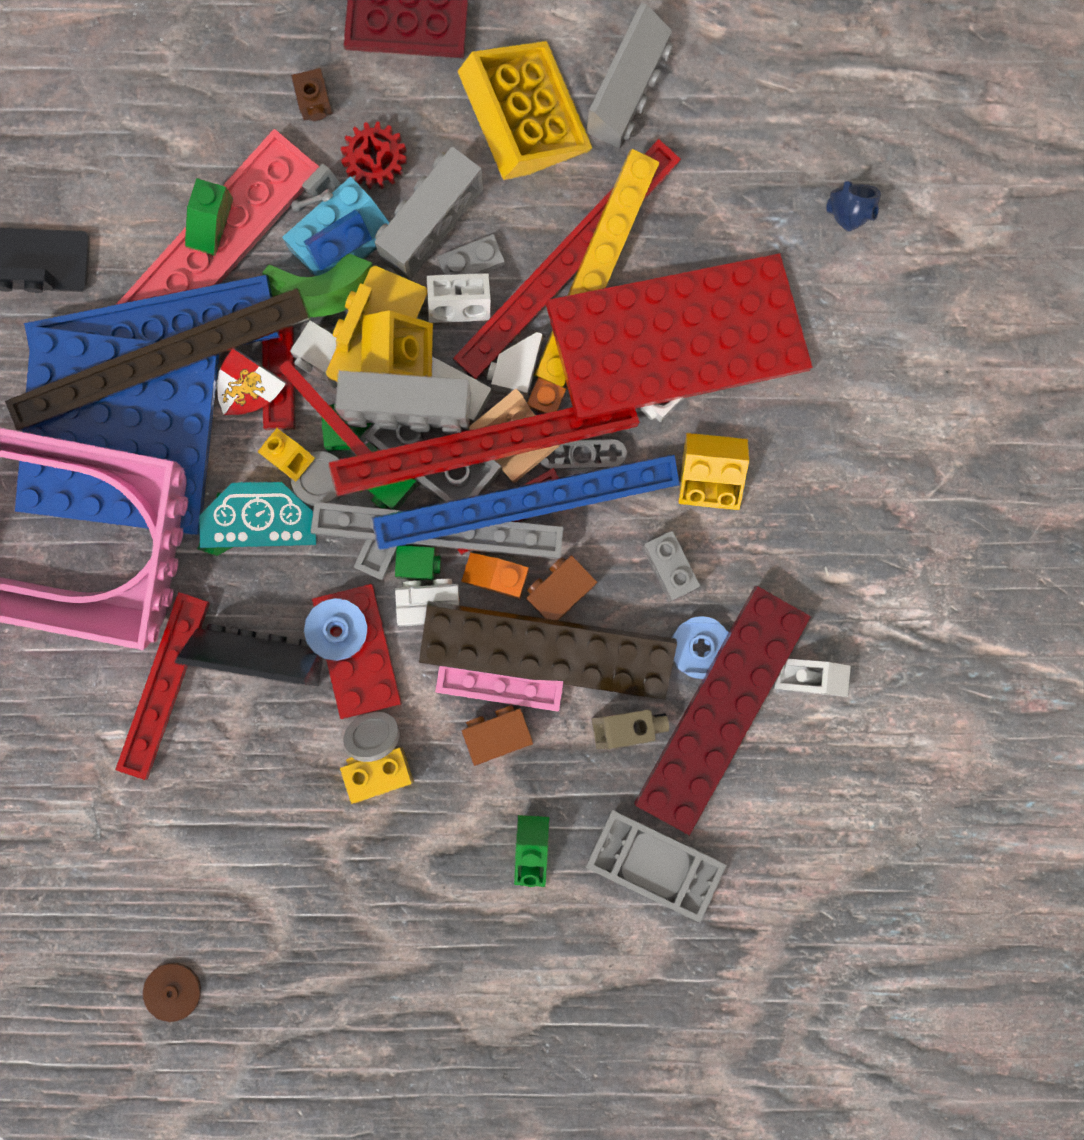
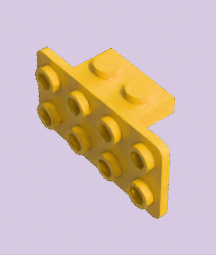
M378 266L371 267L364 284L360 283L357 292L351 290L347 298L345 308L348 309L345 320L339 319L335 326L333 337H336V349L326 370L327 378L338 383L339 370L361 372L362 316L391 310L417 318L427 296L426 287Z

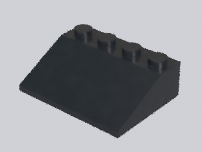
M207 624V629L197 628L175 660V664L294 684L319 686L324 658L314 653L304 639H299V644L296 645L286 643L287 637L269 634L268 640L256 638L257 632L238 629L236 635L225 633V626Z

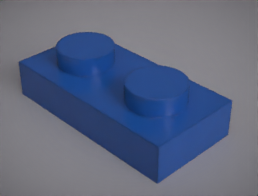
M353 210L303 242L316 267L323 270L370 241L372 237L360 213Z

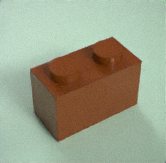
M572 555L567 560L563 556L549 568L552 574L545 581L539 578L527 589L530 595L526 600L545 619L559 621L597 584V581Z
M513 705L495 711L496 718L485 721L484 716H480L466 722L468 728L461 731L474 766L534 744L521 708L514 710Z

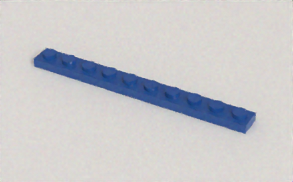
M670 454L371 518L377 548L382 550L660 490L680 484L675 455Z

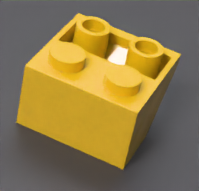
M686 433L678 504L740 510L749 464L748 439Z

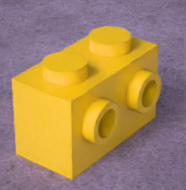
M403 747L394 748L384 758L372 762H361L351 757L346 759L347 766L340 768L351 804L414 783Z

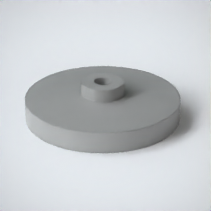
M311 452L310 454L315 459L296 482L291 479L292 488L295 494L306 504L314 506V502L333 503L340 496H336L328 466L329 462L339 459L328 452Z
M366 713L356 718L347 727L343 738L344 746L348 754L355 760L361 762L376 761L384 758L394 750L399 742L400 729L396 720L387 713Z

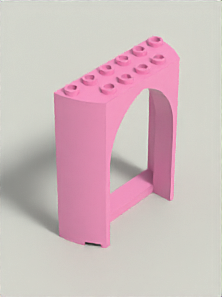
M0 428V457L76 471L109 483L121 491L136 506L145 519L153 539L152 557L145 567L124 585L107 591L76 592L0 577V622L144 650L151 642L155 643L166 616V609L170 607L173 600L174 592L170 588L171 578L176 575L178 569V559L175 558L176 547L180 546L183 538V528H180L181 515H185L188 507V498L185 497L187 480L184 468L173 461Z

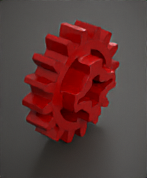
M376 121L374 128H370L369 124L364 122V130L362 131L354 127L355 136L346 135L344 138L348 146H343L340 149L342 155L345 156L341 159L343 167H347V176H355V181L359 186L366 181L367 187L370 190L374 183H378L380 189H384V181L386 180L394 184L393 175H402L403 170L400 165L407 164L406 156L403 155L407 151L405 144L400 143L402 141L401 135L399 133L392 135L393 130L390 125L384 130L381 129L379 121ZM371 147L377 153V164H374L373 159H371ZM362 169H367L372 173L365 172Z

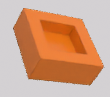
M538 377L527 404L530 409L541 414L558 411L566 389Z

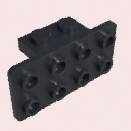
M0 228V291L11 292L13 289L32 293H42L43 290L85 291L87 288L90 236L85 231Z

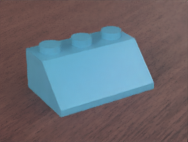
M351 176L332 192L333 196L328 201H322L282 237L288 249L313 276L328 272L341 259L320 270L316 267L303 241L353 210H356L360 213L372 239L350 252V254L365 259L377 249L375 245L377 231L383 224H389V221L371 197Z

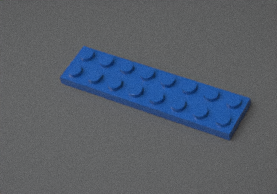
M262 275L24 323L29 351L32 326L158 342L272 298L268 276ZM279 331L250 343L280 338Z

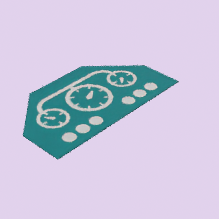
M283 482L231 483L199 516L200 548L316 545V535L311 533L313 511Z

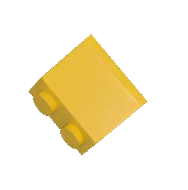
M391 310L362 316L361 372L432 377L433 323Z

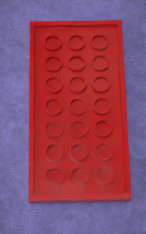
M780 253L549 299L546 302L576 421L808 372L813 368Z

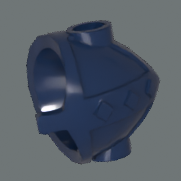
M845 181L843 187L830 192L826 210L834 215L836 221L844 230L850 232L861 227L868 220L875 221L877 219L881 192L874 186L852 185V182Z

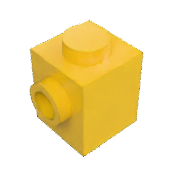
M278 428L274 430L258 450L259 454L295 482L315 459L301 445Z

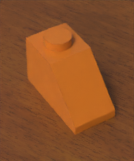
M470 552L461 582L520 600L529 568L499 558Z

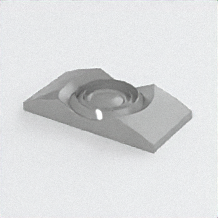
M612 810L585 868L700 923L727 865Z

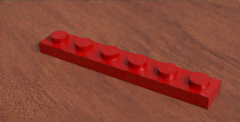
M178 592L119 757L116 771L148 780L188 667L175 664L176 656L197 628H202L210 602Z

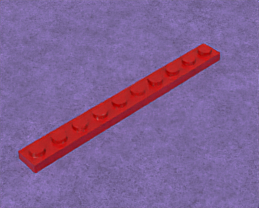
M660 139L644 154L658 161L659 164L643 201L681 161ZM613 188L454 356L453 361L468 375L477 380L490 366L491 362H494L498 355L546 306L547 300L553 299L578 272Z
M573 407L336 460L329 462L328 467L336 496L626 430L637 427L640 421L636 409L576 421Z

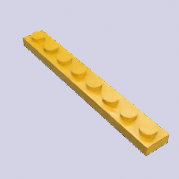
M634 149L629 151L567 296L606 288L658 167V161ZM552 330L533 376L563 387L566 379Z

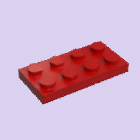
M369 584L312 598L314 607L322 601L334 598L351 602L365 616L368 628L366 641L353 656L339 661L326 659L340 719L401 705L402 702L374 585ZM333 627L330 634L338 637L342 634V629Z

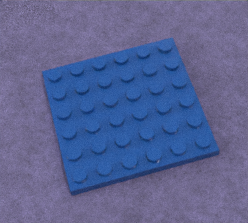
M32 326L26 392L156 342ZM219 354L26 428L22 432L177 462L184 468L187 480L185 497L188 498L187 511L184 516L181 515L180 528H183V533L199 535V516L202 514L204 506ZM19 461L15 512L148 528L145 519L130 499L109 483L76 471Z

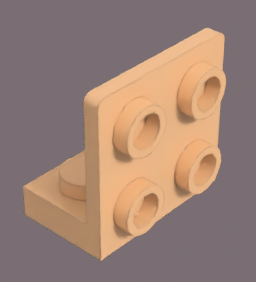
M514 389L469 426V430L536 415L530 410L524 396L517 389ZM560 445L504 457L494 461L501 465L502 471L515 483Z

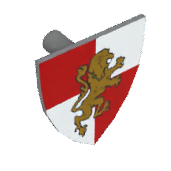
M236 348L232 349L219 370L217 380L218 401L223 415H242L266 406L279 394L286 382L264 368L261 360H252Z

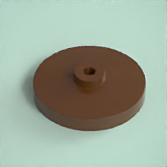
M167 963L156 968L147 977L143 987V1000L147 1010L155 1018L165 1022H176L186 1018L195 1010L201 998L199 978L191 968L180 963Z

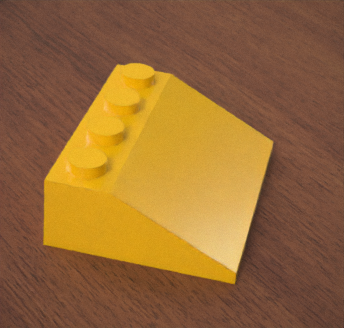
M547 41L473 51L457 71L503 180L535 173L589 152L592 149Z

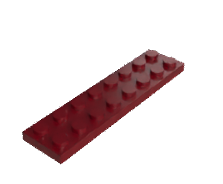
M754 586L706 672L704 679L701 681L636 798L635 806L690 836L811 616L759 586Z

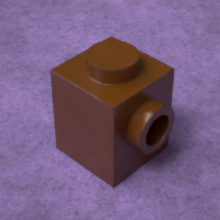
M321 68L291 75L299 110L304 121H320L326 118L327 115L333 114Z

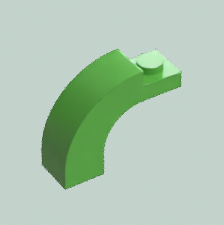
M349 253L342 257L331 270L314 277L296 276L272 265H268L262 274L267 275L269 278L272 297L298 288L309 316L323 317L347 310L345 304L351 290L357 292L360 283L364 284L367 274L373 265L372 262Z

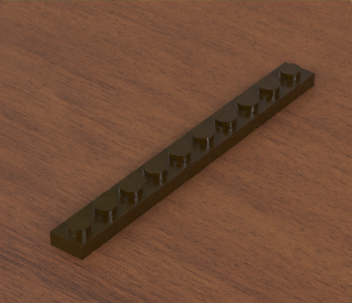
M295 288L6 400L5 403L16 430L21 431L311 318L300 290Z

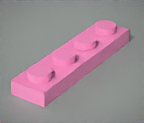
M439 666L435 692L559 712L563 681L530 680Z

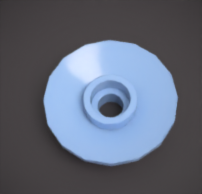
M334 598L322 601L312 608L305 621L304 634L307 644L314 653L327 660L339 661L350 658L361 649L366 641L368 628L365 616L356 605L347 600ZM333 627H339L342 629V634L334 637L330 634V631Z

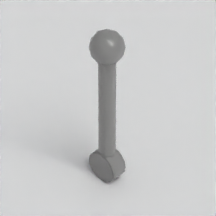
M327 189L320 195L302 201L294 200L291 203V208L298 212L304 206L322 200L323 202L328 201L333 196V193Z

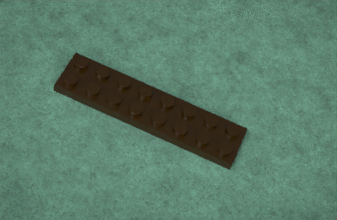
M428 601L419 663L530 680L563 681L564 685L665 700L677 640L670 637Z

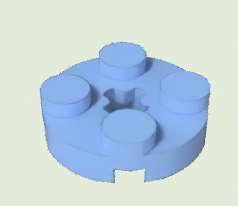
M704 616L694 617L680 624L672 635V638L677 640L674 663L677 669L689 677L704 679L706 672L729 632L717 620ZM698 639H704V644L710 646V650L704 652V657H699L698 652L693 651V645L698 644Z

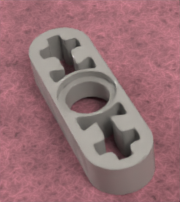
M578 440L561 444L554 450L555 454H565L564 447H570L568 453L570 464H564L565 458H556L554 464H549L548 459L545 458L539 464L548 471L552 468L555 471L599 470L623 465L626 460L627 450L624 444L618 440ZM585 447L590 451L591 458L587 463L581 464L575 461L573 453L577 448ZM595 447H600L599 453L609 452L610 447H615L618 453L621 452V456L617 457L616 462H610L609 457L603 456L599 458L600 463H594L596 459Z

